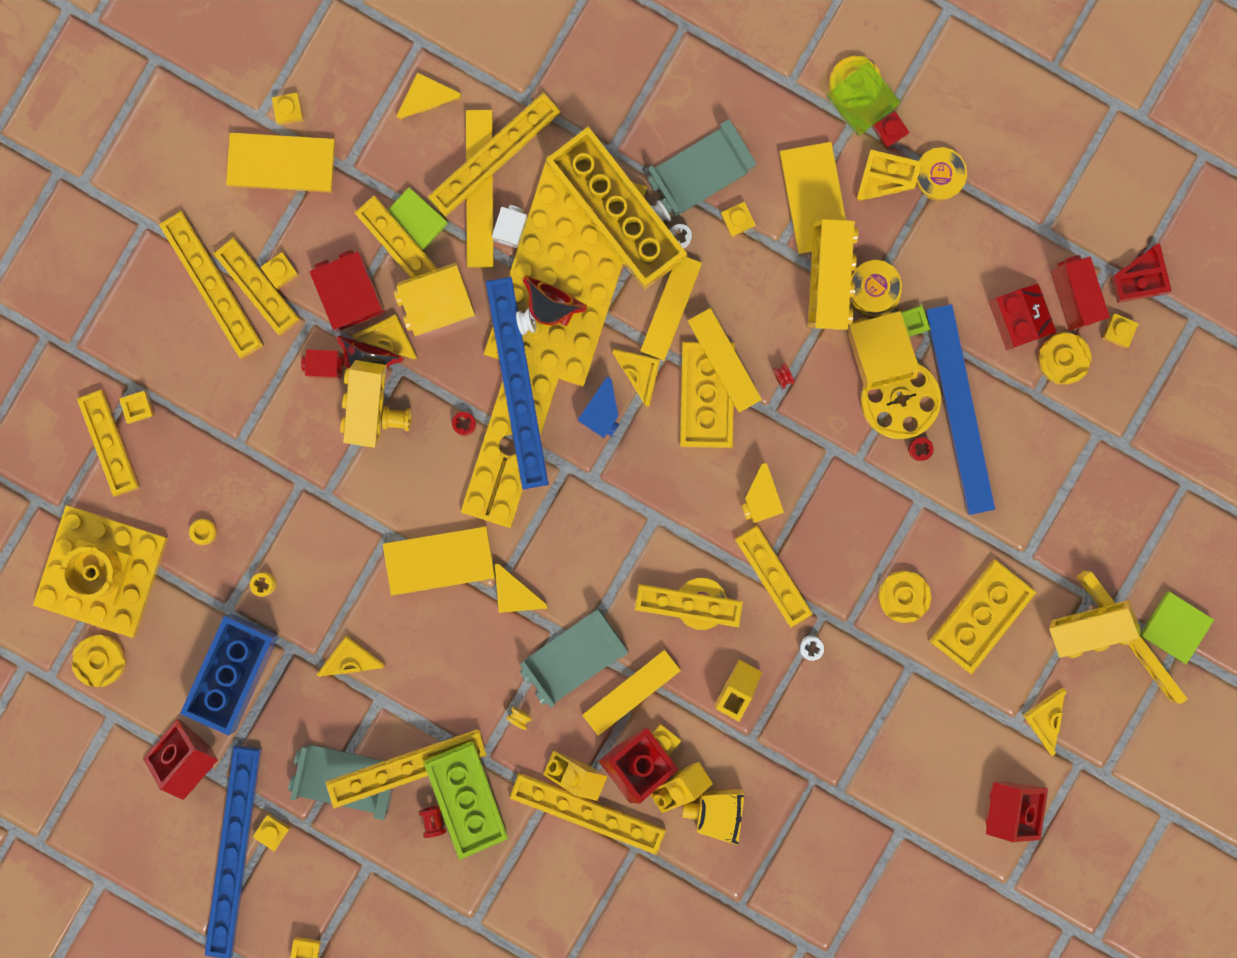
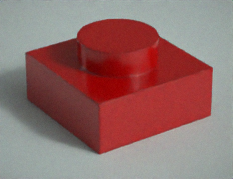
M896 111L872 127L886 149L910 133Z

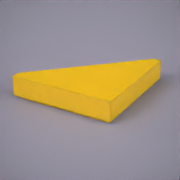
M417 73L396 117L403 120L405 117L440 107L442 104L460 100L462 95Z
M396 314L352 335L353 339L413 360L418 358Z
M613 349L612 354L644 405L649 407L660 359Z
M495 564L499 613L548 608L544 601L500 564Z
M347 635L316 675L322 677L382 669L386 664Z
M1060 688L1022 715L1051 756L1056 754V741L1060 731L1063 715L1062 708L1066 695L1064 688Z

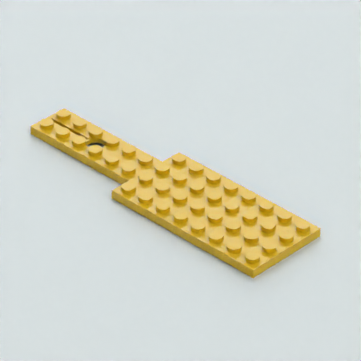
M546 162L509 277H512L517 308L522 313L529 309V292L523 283L525 275L541 280L568 293L588 305L585 312L573 314L567 326L560 323L557 325H544L536 321V332L528 330L527 334L522 335L540 437L559 379L582 387L585 385L623 267L622 261L551 172ZM632 182L645 198L648 187ZM493 326L484 355L499 360ZM502 381L461 513L511 528L523 489L517 455L507 456L501 452L499 447L503 437L513 435L504 383Z

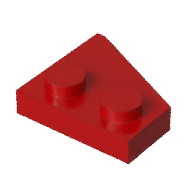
M1160 243L1155 244L1150 250L1136 258L1111 278L1117 303L1166 295L1172 291Z

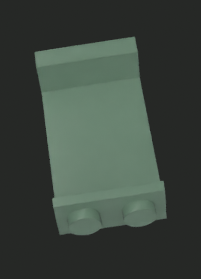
M728 119L720 124L719 130L658 167L654 168L653 165L649 167V176L646 180L653 191L658 190L663 198L660 201L667 212H671L675 218L755 170L757 163L732 122Z
M597 608L522 661L520 664L522 669L519 672L528 684L532 682L537 688L535 695L542 705L547 703L552 708L558 700L618 658L621 659L627 655L629 651L600 609Z
M307 743L301 750H297L294 765L298 767L296 776L292 775L289 782L288 791H292L290 800L296 801L299 797L332 804L325 781L383 762L384 760ZM393 788L343 806L374 813L373 818L384 820L388 815Z

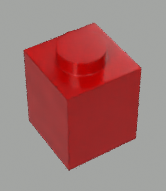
M306 349V356H302L301 370L305 371V376L309 378L341 379L342 353L334 350Z

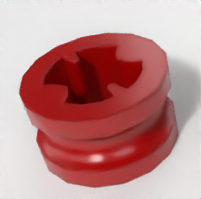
M785 363L781 364L780 369L776 367L772 369L782 389H785L787 384H795L794 378Z
M459 412L452 419L453 430L461 436L471 435L476 429V420L468 412ZM461 417L465 420H471V424H468L470 428L466 431L463 428L458 429L457 424H460L458 420Z
M916 438L908 446L910 457L916 461L928 460L934 452L933 444L927 438ZM924 443L927 446L924 448L927 449L926 455L920 454L917 456L915 453L917 449H914L915 445Z

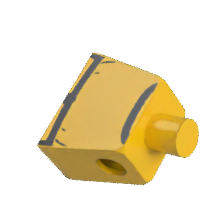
M741 789L705 791L699 796V804L687 803L683 805L682 818L697 820L696 831L699 834L738 845L745 794Z

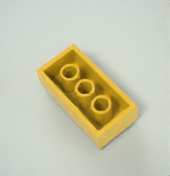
M822 219L814 222L808 328L848 330V324H852L853 309L849 308L850 297L853 298L855 292V283L851 281V271H855L857 261L856 254H853V243L856 244L858 240V227H854L855 221Z

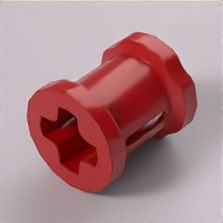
M439 805L418 811L419 816H422L425 828L424 838L437 837L447 833L446 828L443 827ZM431 817H433L434 826H432Z

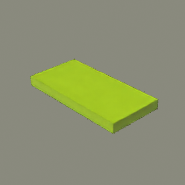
M473 741L422 761L459 860L508 839Z

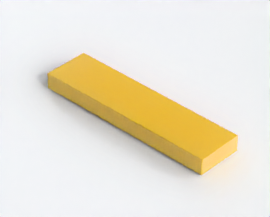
M375 195L354 212L410 278L438 269Z
M234 237L213 253L279 336L300 321V318Z
M686 257V259L672 269L640 350L641 353L665 361L702 266L701 262Z
M711 308L689 319L687 323L737 412L740 413L761 401L762 399Z
M100 389L77 398L113 497L140 488L105 391Z
M756 525L736 537V543L789 627L792 628L813 615L759 527Z
M639 584L634 610L739 628L743 601Z
M664 649L585 711L582 716L599 736L681 670Z

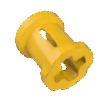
M384 406L382 413L383 430L391 427L404 428L405 431H410L412 420L411 408L393 410L388 406Z

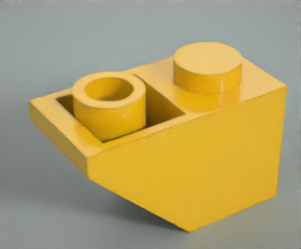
M739 659L714 704L715 709L740 722L753 698L762 671Z
M557 751L552 752L543 773L544 776L575 796L598 801L608 777L592 766Z
M696 762L677 771L651 794V797L660 811L664 813L696 800L713 783L701 764Z

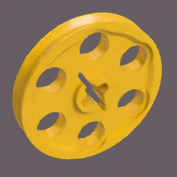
M918 364L920 368L918 373H921L925 379L921 387H915L910 380L877 388L882 393V398L877 403L869 400V391H865L863 386L861 392L862 412L868 424L879 434L892 439H908L925 432L936 420L941 407L940 388L934 376L922 365ZM897 393H900L901 396L915 394V396L908 398L904 402V407L900 403L887 406V403L894 401L898 397ZM923 397L931 398L934 403L933 409L929 412H925L920 408V400ZM882 412L889 414L891 417V423L888 427H881L877 423V416ZM906 417H912L917 422V427L913 432H908L903 427V421Z

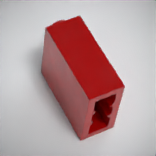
M349 250L339 255V259L329 262V260L321 261L314 265L315 269L309 271L332 329L337 333L386 313L364 258L358 251Z
M1079 254L1057 263L1058 268L1050 273L1068 330L1072 331L1110 318L1091 256L1082 259Z

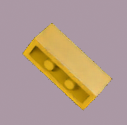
M355 360L350 369H346L344 384H348V392L344 394L342 408L346 409V417L342 418L340 432L344 433L343 443L376 447L381 434L387 365Z
M1130 600L1054 619L1049 627L1060 658L1066 656L1068 658H1076L1089 650H1094L1095 652L1108 649L1109 645L1117 643L1128 645L1135 642L1140 636V627Z

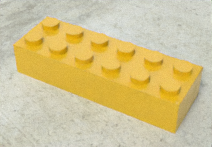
M589 127L585 128L546 159L548 168L643 290H646L686 259L687 252Z

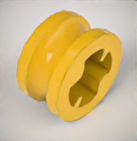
M266 572L254 575L250 581V589L257 596L269 595L276 588L275 578L272 574ZM262 577L266 578L265 583L269 584L268 588L263 589L264 592L260 591L261 586L257 585V581L263 580Z
M513 706L511 709L512 714L508 715L506 719L513 725L526 730L528 728L527 722H531L533 718L523 710Z

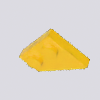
M870 150L857 200L864 201L915 189L922 162Z

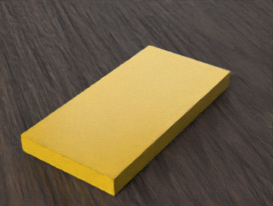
M230 133L226 185L228 187L333 193L336 141L335 139Z
M832 142L779 152L798 255L812 253L813 225L815 221L822 219L846 220Z
M682 342L680 447L733 448L734 404L699 342ZM731 343L735 351V343Z
M487 526L383 544L391 596L495 578Z
M993 559L929 642L972 675L1037 592L997 560Z

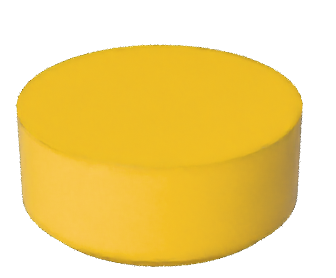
M198 519L191 524L189 529L191 540L198 545L212 543L218 533L217 526L209 519Z

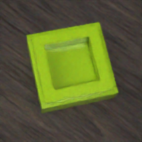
M923 305L901 312L909 337L930 330Z

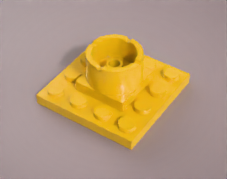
M66 505L33 606L135 638L168 537Z

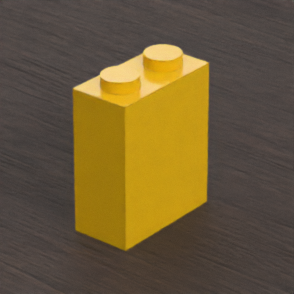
M457 262L398 282L396 285L397 290L394 291L395 299L398 306H404L407 314L403 316L404 323L408 331L413 330L414 336L475 316V311Z
M891 311L884 312L878 315V317L869 320L867 318L857 319L849 325L848 338L865 391L917 378L920 368L901 311L896 313Z

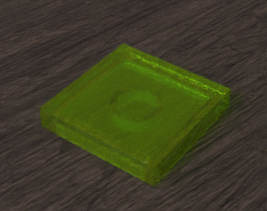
M869 61L826 95L858 137L901 103Z

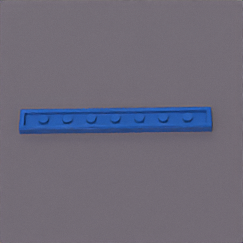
M512 277L485 281L522 489L547 486L549 482L523 336L516 320L518 308Z
M953 305L927 309L925 314L930 327L929 333L967 514L972 515L995 510Z
M235 745L233 748L204 956L217 958L233 957L262 748Z

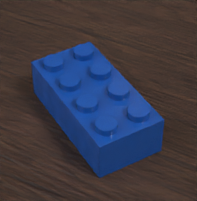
M234 614L224 616L180 714L228 736L234 733L240 724L279 635Z

